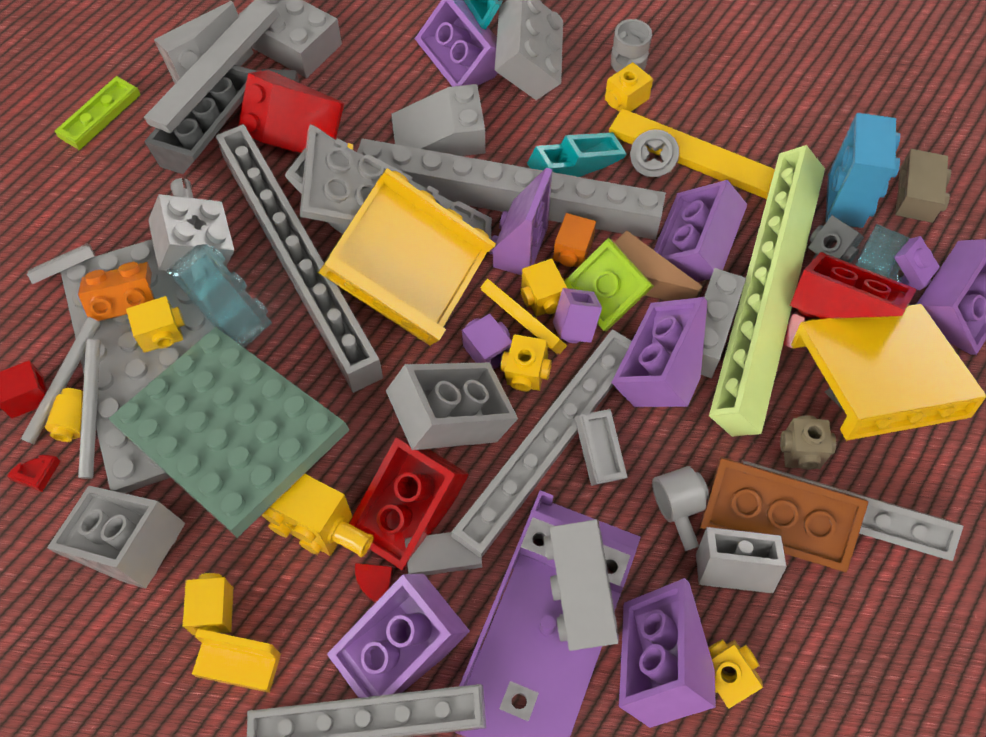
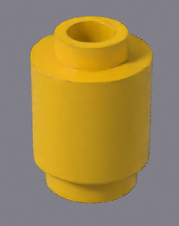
M64 388L61 394L56 395L45 425V429L50 432V437L62 442H71L72 439L80 438L83 391L74 388Z

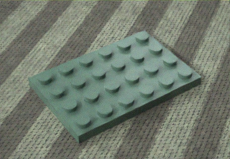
M216 327L108 418L119 431L236 538L349 431L348 426L342 419Z

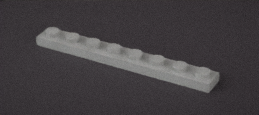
M613 329L610 331L451 532L453 539L482 558L577 434L578 429L575 417L580 414L594 412L613 387L611 382L632 342L631 340Z

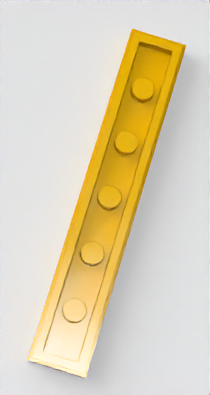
M623 108L609 128V133L613 132L617 139L629 144H633L636 138L646 131H666L677 141L679 147L678 164L720 181L728 180L733 186L767 199L775 171L771 167ZM646 146L649 152L660 156L662 149L659 148L657 151H654Z

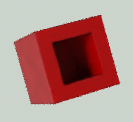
M30 360L0 372V409L11 419L37 409L48 390L43 375Z

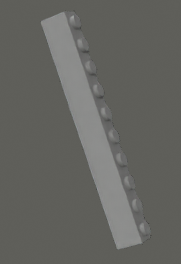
M242 124L216 135L226 164L352 392L354 393L383 379L380 360L337 285L318 273L324 262L245 125Z
M363 138L357 150L363 156L369 154L413 177L412 181L425 188L429 185L439 190V195L452 202L460 201L468 206L501 212L509 211L513 200L542 172V170ZM552 172L549 220L562 223L565 214L569 213L596 221L595 229L621 234L628 231L637 237L656 240L666 192Z

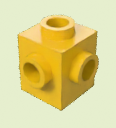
M513 335L509 352L504 351L500 370L505 372L507 385H511L512 388L524 392L531 389L540 391L542 380L549 379L552 360L548 359L547 340Z
M721 639L708 647L715 669V694L718 692L728 709L763 688L762 679L755 670L760 665L747 645L740 648L735 639L728 644ZM731 666L736 671L734 673H727L723 668Z

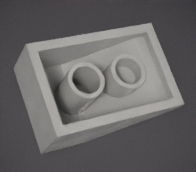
M232 1L154 39L175 84L239 17ZM251 47L235 65L241 66L254 54Z
M477 84L447 87L391 114L396 145L458 156L486 153L485 125Z
M88 486L47 548L52 552L119 581L146 589L152 578L156 575L171 546L176 542L185 522L159 501Z

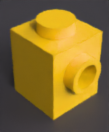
M632 62L607 79L605 100L612 108L617 109L619 112L622 108L631 112L649 100L653 78Z
M551 258L522 268L521 295L525 305L532 307L536 317L545 313H555L562 288H567L553 259Z
M167 296L126 309L133 337L144 353L158 348H167L173 343L184 340L180 329L181 326L185 325L183 315L179 306L172 307Z
M205 573L199 575L198 579L186 580L183 627L192 635L196 634L197 629L216 633H230L232 630L233 586L225 577L217 573Z

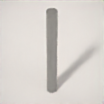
M90 317L87 318L22 435V440L33 445L37 441L47 422L56 395L61 394L62 389L66 388L85 353L86 340L93 339L101 324L99 321Z
M97 339L86 340L78 478L92 479L94 475L101 341Z

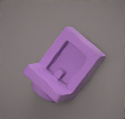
M921 236L909 239L894 256V259L904 273L899 282L917 290L929 285L932 276L940 268Z

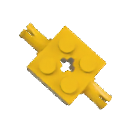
M307 474L301 476L262 514L270 522L268 527L272 531L285 538L289 534L300 539L299 544L303 548L316 555L322 551L331 556L337 545L340 544L358 554V556L363 557L368 552L374 539L373 535L367 534L349 524L353 516L343 493Z

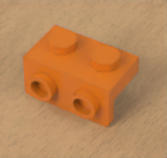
M128 262L115 270L106 272L104 270H94L87 273L85 277H82L78 296L87 317L97 321L126 315L127 308L155 300L151 290L152 272L148 262L140 264Z

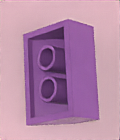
M441 0L414 39L452 87L477 84L478 86L495 78L498 74L495 71L497 37L488 27L486 30L480 27L463 0Z
M728 180L677 193L654 251L696 282L709 280L714 268L724 269L748 204Z
M986 239L958 241L917 302V304L923 305L948 342L970 355H977L986 340Z

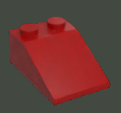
M271 70L251 72L247 76L238 126L244 124L251 137L262 143L302 153L306 148L307 131L310 124L321 129L336 140L345 103Z
M820 252L804 269L790 306L797 308L798 312L804 316L811 318L819 317L821 319L902 316L917 289Z
M396 437L349 524L367 534L373 535L374 539L369 549L403 571L407 568V562L426 536L432 534L451 508L469 474L430 449L412 450L407 438ZM405 538H412L406 548Z

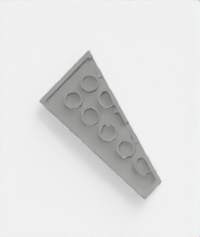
M311 124L309 125L300 217L348 226L380 176L388 168L391 171L403 174L409 183L418 190H424L433 195L436 202L444 208L459 213L463 221L473 228L485 231L491 240V217L460 201L452 202L438 194L439 190L429 185L425 188L412 181L413 177L369 154L363 156L348 148V143L338 138L334 141L319 133L321 129Z

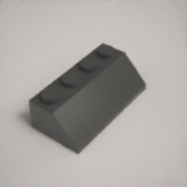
M234 65L172 133L155 128L144 142L161 168L184 174L242 103L248 73L258 71Z

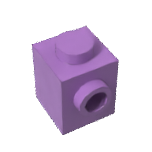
M562 288L553 319L554 327L560 339L569 343H578L579 341L592 342L602 310V306L594 292Z
M488 314L481 319L476 318L470 321L462 329L463 347L476 363L490 362L493 370L501 366L504 351L509 352L512 343L510 333L502 322L497 323L492 315Z

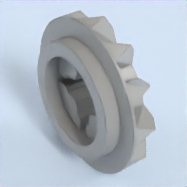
M663 130L646 131L639 135L632 144L630 151L631 162L635 170L645 177L660 178L662 175L671 172L678 162L679 147L677 141L671 134ZM646 146L654 151H657L659 148L662 149L660 152L662 163L656 159L647 161L650 155Z

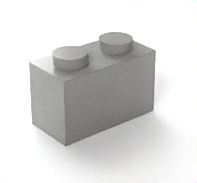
M706 527L696 552L699 585L774 593L787 567L782 538L779 535Z

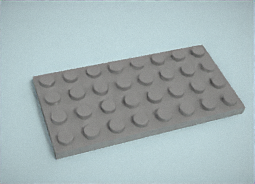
M152 239L89 258L61 271L75 338H77L88 318L78 296L82 277H85L87 273L94 270H104L105 272L115 270L128 262H137L138 264L148 262L152 272L151 290L154 298L158 299L167 296L173 308L179 306L185 321V325L180 327L184 340L173 343L167 348H158L146 353L143 352L133 337L127 314L99 321L101 324L93 339L101 341L96 430L110 490L120 493H128L171 477L119 431L108 418L216 327L205 290H202L201 281H199L200 289L197 290L193 287L191 272L159 270ZM85 353L81 359L83 373L85 366Z

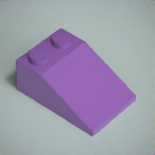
M545 168L513 200L509 211L502 213L499 224L501 231L499 236H493L492 241L496 245L489 251L490 254H493L494 268L522 275V268L534 265L548 229L553 169Z
M704 297L650 304L611 382L634 407H688L701 378L707 300Z
M403 574L327 655L358 698L398 694L405 691L445 658L470 630L424 574Z
M685 578L624 603L619 707L649 728L716 707L715 669L690 583Z

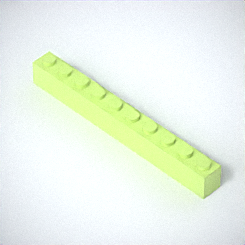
M807 145L780 153L778 156L746 281L709 416L732 437L762 434L792 309L790 304L797 288L825 172L824 166Z

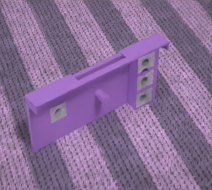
M541 490L538 493L459 685L481 684L484 689L486 728L455 732L464 737H570L602 646L569 651L568 641H560L557 617H559V614H563L561 600L554 601L550 576L557 575L554 559L547 560L544 545L537 546L533 543L536 539L544 541V536H550L549 527L596 519L552 503L553 495ZM599 521L607 568L614 572V574H608L615 611L641 537ZM517 694L523 695L526 698L527 704L522 709H516L512 705V698Z

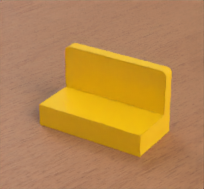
M197 629L195 638L202 644L192 675L198 678L270 693L281 653L272 644Z

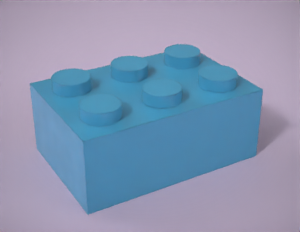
M856 113L828 173L825 222L833 215L848 226L863 228L869 216L873 217L875 215L879 198L885 197L891 177H896L900 167V158L896 157V151L900 142V133L896 132V118Z

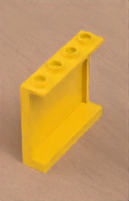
M386 168L318 273L431 346L443 336L446 330L444 328L445 323L485 255L495 247L496 243L489 239L485 231L473 228L464 222L459 213L446 209L437 203L433 195L427 191L418 190L411 185L403 174Z
M922 304L909 305L902 316L826 318L801 322L791 344L793 349L807 347L845 411L847 417L840 431L846 441L972 418L986 398L982 388Z

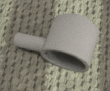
M690 466L654 477L652 487L656 502L664 518L668 522H675L685 551L699 547L688 516L706 509V500L709 498V492L704 478Z

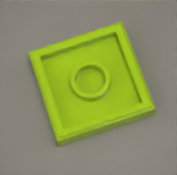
M610 238L605 240L564 281L568 289L595 293L602 306L597 324L603 331H608L654 287Z

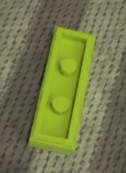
M116 76L55 130L58 138L80 150L141 94L137 87Z

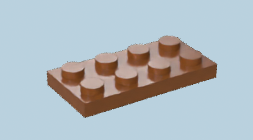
M720 456L700 528L706 529V527L779 535L782 538L784 554L847 573L869 501Z

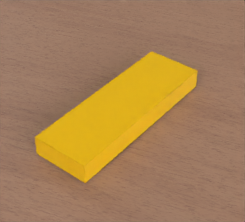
M489 279L480 287L482 288L481 291L538 339L547 340L548 347L556 354H561L567 347L561 339Z

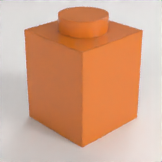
M566 213L555 240L553 261L560 262L567 267H579L588 257L594 240L596 221Z

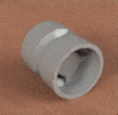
M628 19L616 26L611 53V66L616 72H619L632 62L644 71L652 39V30L648 24L637 19Z

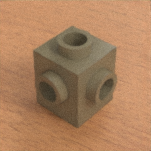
M808 415L792 419L787 429L782 431L780 437L781 451L784 452L785 467L807 470L822 468L836 450V436L830 431L829 420L817 419L814 416Z

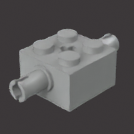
M182 178L175 179L170 184L173 196L158 194L148 219L158 269L191 272L193 287L199 290V281H201L202 290H207L213 287L215 283L212 274L222 275L234 252L223 204L220 201L195 199L191 189V182L185 179L184 188Z

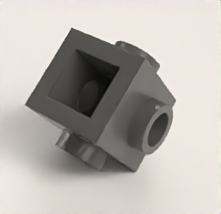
M832 215L824 226H818L809 239L812 243L808 248L816 253L812 259H815L820 252L851 263L859 252V249L856 247L864 237L858 231ZM835 242H837L836 246L833 247V248H831L832 245H833Z

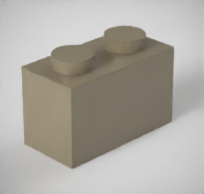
M910 149L900 167L895 215L933 223L939 212L946 210L950 199V194L946 193V187L951 178V170L947 169L948 156Z

